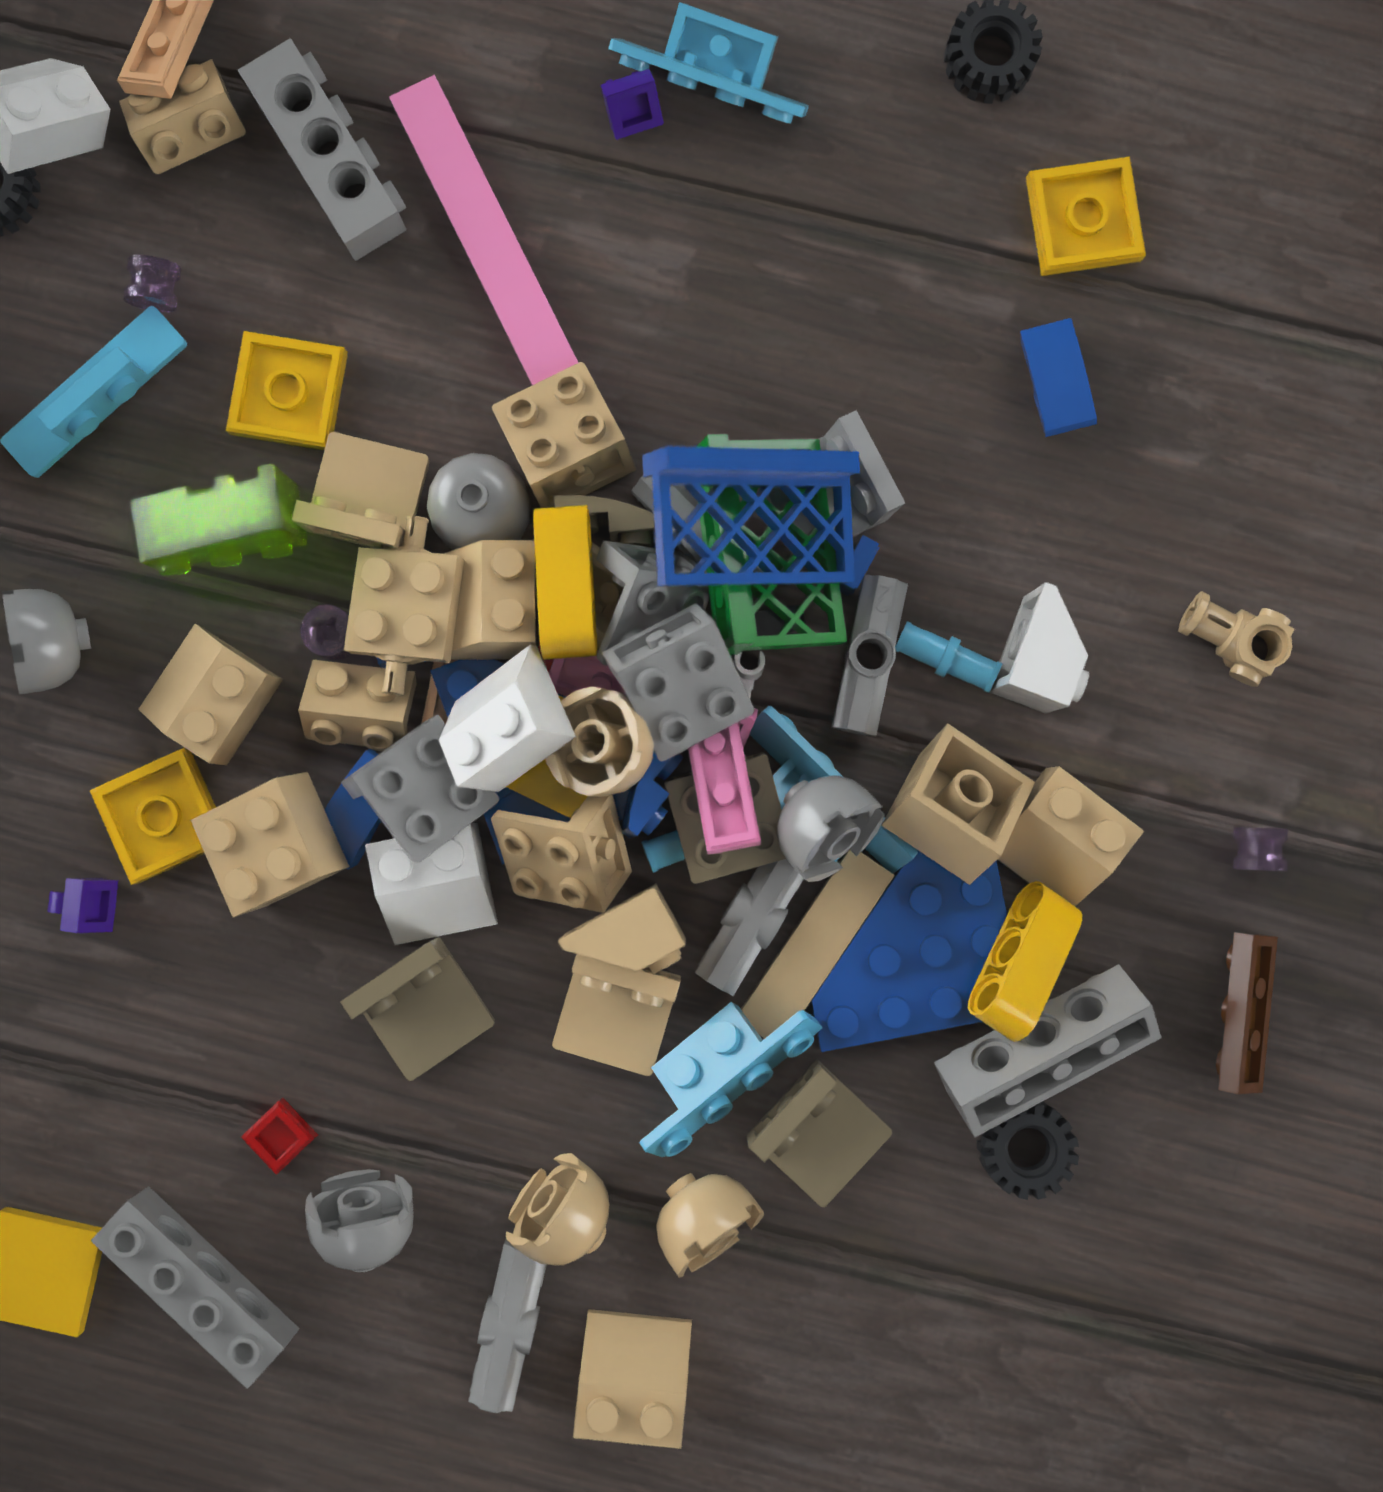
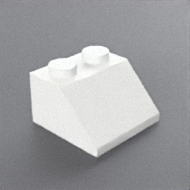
M50 58L0 70V163L7 174L103 148L111 109L83 66Z
M1045 582L1023 597L1000 659L1002 663L1001 669L990 690V693L1043 713L1069 707L1071 701L1078 702L1084 693L1089 679V672L1083 670L1088 654L1055 585Z
M531 644L455 701L439 742L457 787L499 792L576 737L537 646Z
M478 823L468 825L419 863H413L395 838L365 844L375 897L395 945L498 924Z

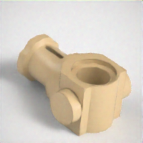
M1201 591L1187 607L1180 621L1178 632L1186 636L1193 633L1216 645V655L1222 657L1225 665L1231 668L1229 675L1241 683L1258 687L1263 677L1271 676L1274 669L1285 663L1292 651L1291 635L1295 629L1289 626L1291 620L1277 611L1262 608L1258 617L1243 609L1234 614L1211 602L1210 595ZM1255 635L1260 636L1267 644L1268 653L1264 660L1256 657L1252 651L1251 644Z

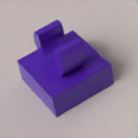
M650 69L641 72L634 71L629 76L614 81L610 79L601 84L611 130L616 140L664 124L655 80Z
M66 878L64 892L50 891L48 912L62 914L60 931L71 933L113 932L119 880Z

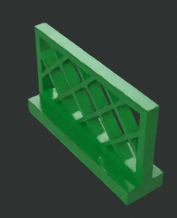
M707 434L696 446L821 450L819 439L729 440L728 434ZM701 486L707 493L712 488ZM725 487L715 499V502L732 521L747 504L743 498L739 500V494L733 487ZM760 487L750 488L753 490L754 493H756ZM797 488L801 493L806 490V488ZM820 488L809 502L827 520L830 516L826 488ZM766 498L763 500V503L779 520L793 506V502L789 499L779 511ZM707 511L700 517L702 540L711 548L725 530ZM793 522L788 527V530L804 548L818 531L813 527L808 535H806ZM744 524L740 528L757 548L772 531L767 526L758 537ZM733 539L729 541L717 556L732 573H738L750 558ZM825 539L812 556L820 562V565L826 572H837L835 549ZM772 549L766 554L767 559L779 572H785L797 558L792 554L785 561ZM710 566L706 569L707 573H716ZM794 584L806 597L793 613L771 594L777 585H767L766 588L761 585L708 586L712 619L715 621L730 655H738L742 651L842 645L847 642L840 585L815 584L813 586L812 584ZM822 587H824V594H825V595H823V594L820 592V590L822 589ZM752 593L757 597L754 603L752 599ZM812 601L827 613L830 632L815 633L799 619ZM763 603L785 621V624L776 635L757 636L754 614ZM791 628L798 633L786 635Z

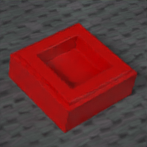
M281 1098L241 1138L277 1175L318 1134L284 1098Z

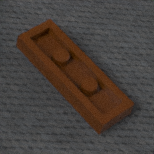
M1234 932L1233 943L1228 949L1226 958L1227 968L1230 972L1228 995L1225 997L1221 1008V1017L1225 1024L1223 1047L1219 1050L1216 1059V1070L1220 1076L1218 1087L1220 1091L1234 1094L1263 1093L1278 937Z

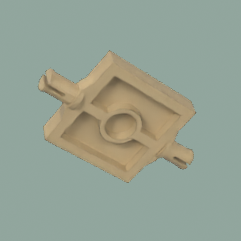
M412 515L406 516L403 546H398V549L358 548L344 651L351 654L376 656L386 661L384 683L381 692L400 696L405 694L404 688L408 665L424 661L451 662L465 561L458 555L431 553L425 550L424 545L429 520L420 516L413 517Z

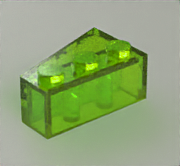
M273 463L258 467L259 478L235 483L234 476L228 474L214 478L216 487L192 491L191 487L183 486L130 500L139 561L155 570H159L160 575L170 576L191 572V564L210 561L213 567H226L242 563V556L261 553L263 558H280L292 555L293 547L308 545L306 531L292 521L296 501L300 500L298 485Z

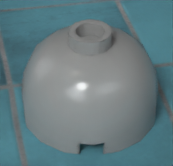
M470 453L453 458L438 470L429 486L427 511L433 530L448 548L455 550L480 540H521L530 522L531 501L525 482L511 465L493 455Z
M43 589L2 591L19 694L49 690L59 687L70 680L80 666V650L91 649L86 618L75 619L71 606L58 594Z
M825 776L810 782L807 780L801 781L794 785L784 797L785 805L779 815L777 824V838L780 850L791 866L806 881L814 882L827 878L843 868L838 861L835 862L836 859L842 857L849 849L855 856H858L874 838L884 821L885 814L879 809L882 806L864 787L856 781L843 776Z
M380 1170L348 1171L321 1183L322 1192L314 1198L310 1192L306 1198L305 1206L307 1231L310 1243L325 1262L344 1270L367 1272L385 1264L401 1252L412 1232L414 1219L412 1187L403 1177L395 1174L394 1183L388 1180H378Z

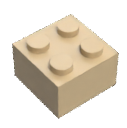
M947 723L918 755L881 826L970 885L1001 857L1035 782Z
M308 772L274 778L191 820L232 917L266 907L349 868V864Z

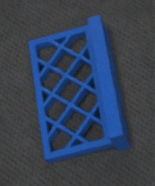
M666 446L642 455L643 477H652L658 586L842 584L855 582L850 476L860 473L859 451ZM670 486H684L699 502L684 521L671 508ZM701 486L712 488L707 493ZM725 487H733L747 503L733 521L715 502V499ZM750 487H760V489L754 493ZM773 488H780L793 502V506L781 520L763 503V500ZM797 488H806V490L801 493ZM820 488L833 489L834 511L827 520L809 502ZM705 511L725 530L711 548L691 529ZM754 511L772 530L758 548L740 529ZM801 512L818 530L805 548L788 530V527ZM682 539L702 558L690 573H675L673 550ZM731 539L750 557L738 573H732L717 557ZM779 539L797 557L785 572H779L766 557V554ZM825 539L836 550L837 572H826L812 556ZM710 566L716 573L704 572ZM757 566L763 571L762 573L752 572ZM803 566H805L809 572L799 571L802 569Z

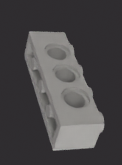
M290 38L238 69L253 97L355 261L407 230L399 212L406 209L402 198L390 180L381 185L373 172V169L380 166L377 158L364 137L355 142L346 127L354 122L337 94L328 99L320 85L326 82L327 79L311 52L302 56ZM311 100L310 105L305 110L300 112L292 111L293 106L297 102ZM325 143H338L337 148L328 155L317 154L320 147ZM355 184L365 185L364 191L355 198L343 197L345 191L350 186Z
M1118 964L1101 974L1092 976L1086 982L1062 995L1047 1000L1036 1026L1024 1039L1013 1042L994 1030L964 1047L953 1050L949 1055L935 1061L934 1064L947 1094L973 1136L977 1137L1162 1037L1152 1004Z
M149 1186L129 1199L91 1239V1242L247 1389L284 1350L300 1329Z

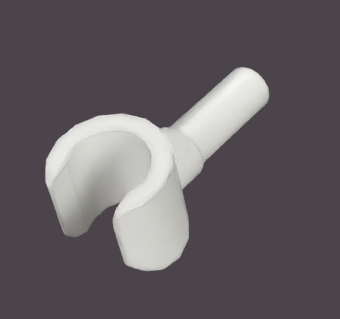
M762 651L759 654L758 667L753 670H747L741 666L742 652L735 655L734 658L735 668L749 699L751 698L754 681L762 675L765 656Z

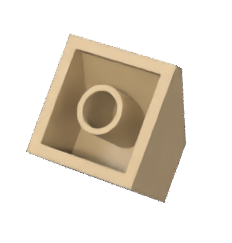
M480 540L444 553L458 555L465 560L451 660L512 659L530 644L536 646L534 540Z
M195 623L138 710L164 735L210 764L227 765L283 679Z
M1060 766L1045 768L1035 781L1001 857L997 860L1028 884L1035 881L1042 882L1076 906L1114 872L1144 830Z
M654 884L606 910L604 913L566 932L558 939V942L565 951L637 972L649 966L654 974L681 959L680 955L682 953L679 949L686 945V937L657 884Z
M588 1309L573 1438L681 1449L692 1320Z

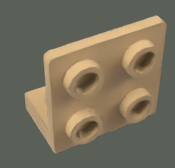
M579 362L492 406V410L541 508L555 507L554 495L585 496L636 470L625 438L583 362Z
M331 432L328 435L311 503L297 500L292 521L306 532L375 549H398V546H403L406 516H416L430 460L423 453Z
M613 795L603 797L588 796L579 809L574 811L569 822L497 810L491 817L507 873L516 895L604 913L632 873Z
M576 954L571 971L573 972L552 1043L553 1048L644 1076L652 1075L653 1070L651 1067L656 1063L671 1008L677 996L681 976L663 970L653 974L649 966L637 972Z

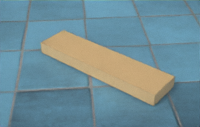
M849 849L839 862L843 868L829 876L742 1006V1012L757 1033L764 1039L798 1011L806 1009L895 875L863 853L855 856Z

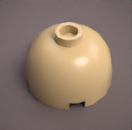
M588 687L573 691L561 701L576 737L546 757V763L555 779L564 787H570L579 794L595 797L626 792L638 783L652 762L654 742L646 721L635 712L627 696L617 691Z
M572 1153L560 1154L553 1158L560 1165L554 1168L548 1176H546V1171L540 1168L521 1190L510 1210L508 1219L515 1224L513 1234L506 1232V1239L525 1256L540 1264L566 1265L583 1257L586 1253L594 1252L601 1245L606 1235L610 1204L604 1182L590 1167Z
M689 1173L673 1183L666 1191L670 1200L659 1213L656 1225L658 1242L667 1261L680 1278L684 1276L687 1266L691 1272H694L732 1247L740 1240L737 1236L739 1233L737 1228L746 1222L752 1230L763 1218L764 1212L751 1193L737 1180L727 1175L709 1174L696 1180L693 1174Z

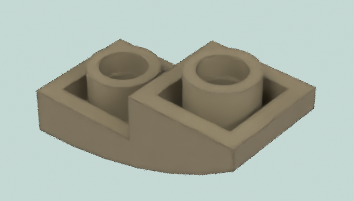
M554 495L555 507L588 505L591 534L597 533L599 527H609L610 542L652 547V543H655L654 514L647 510L608 498L583 495Z

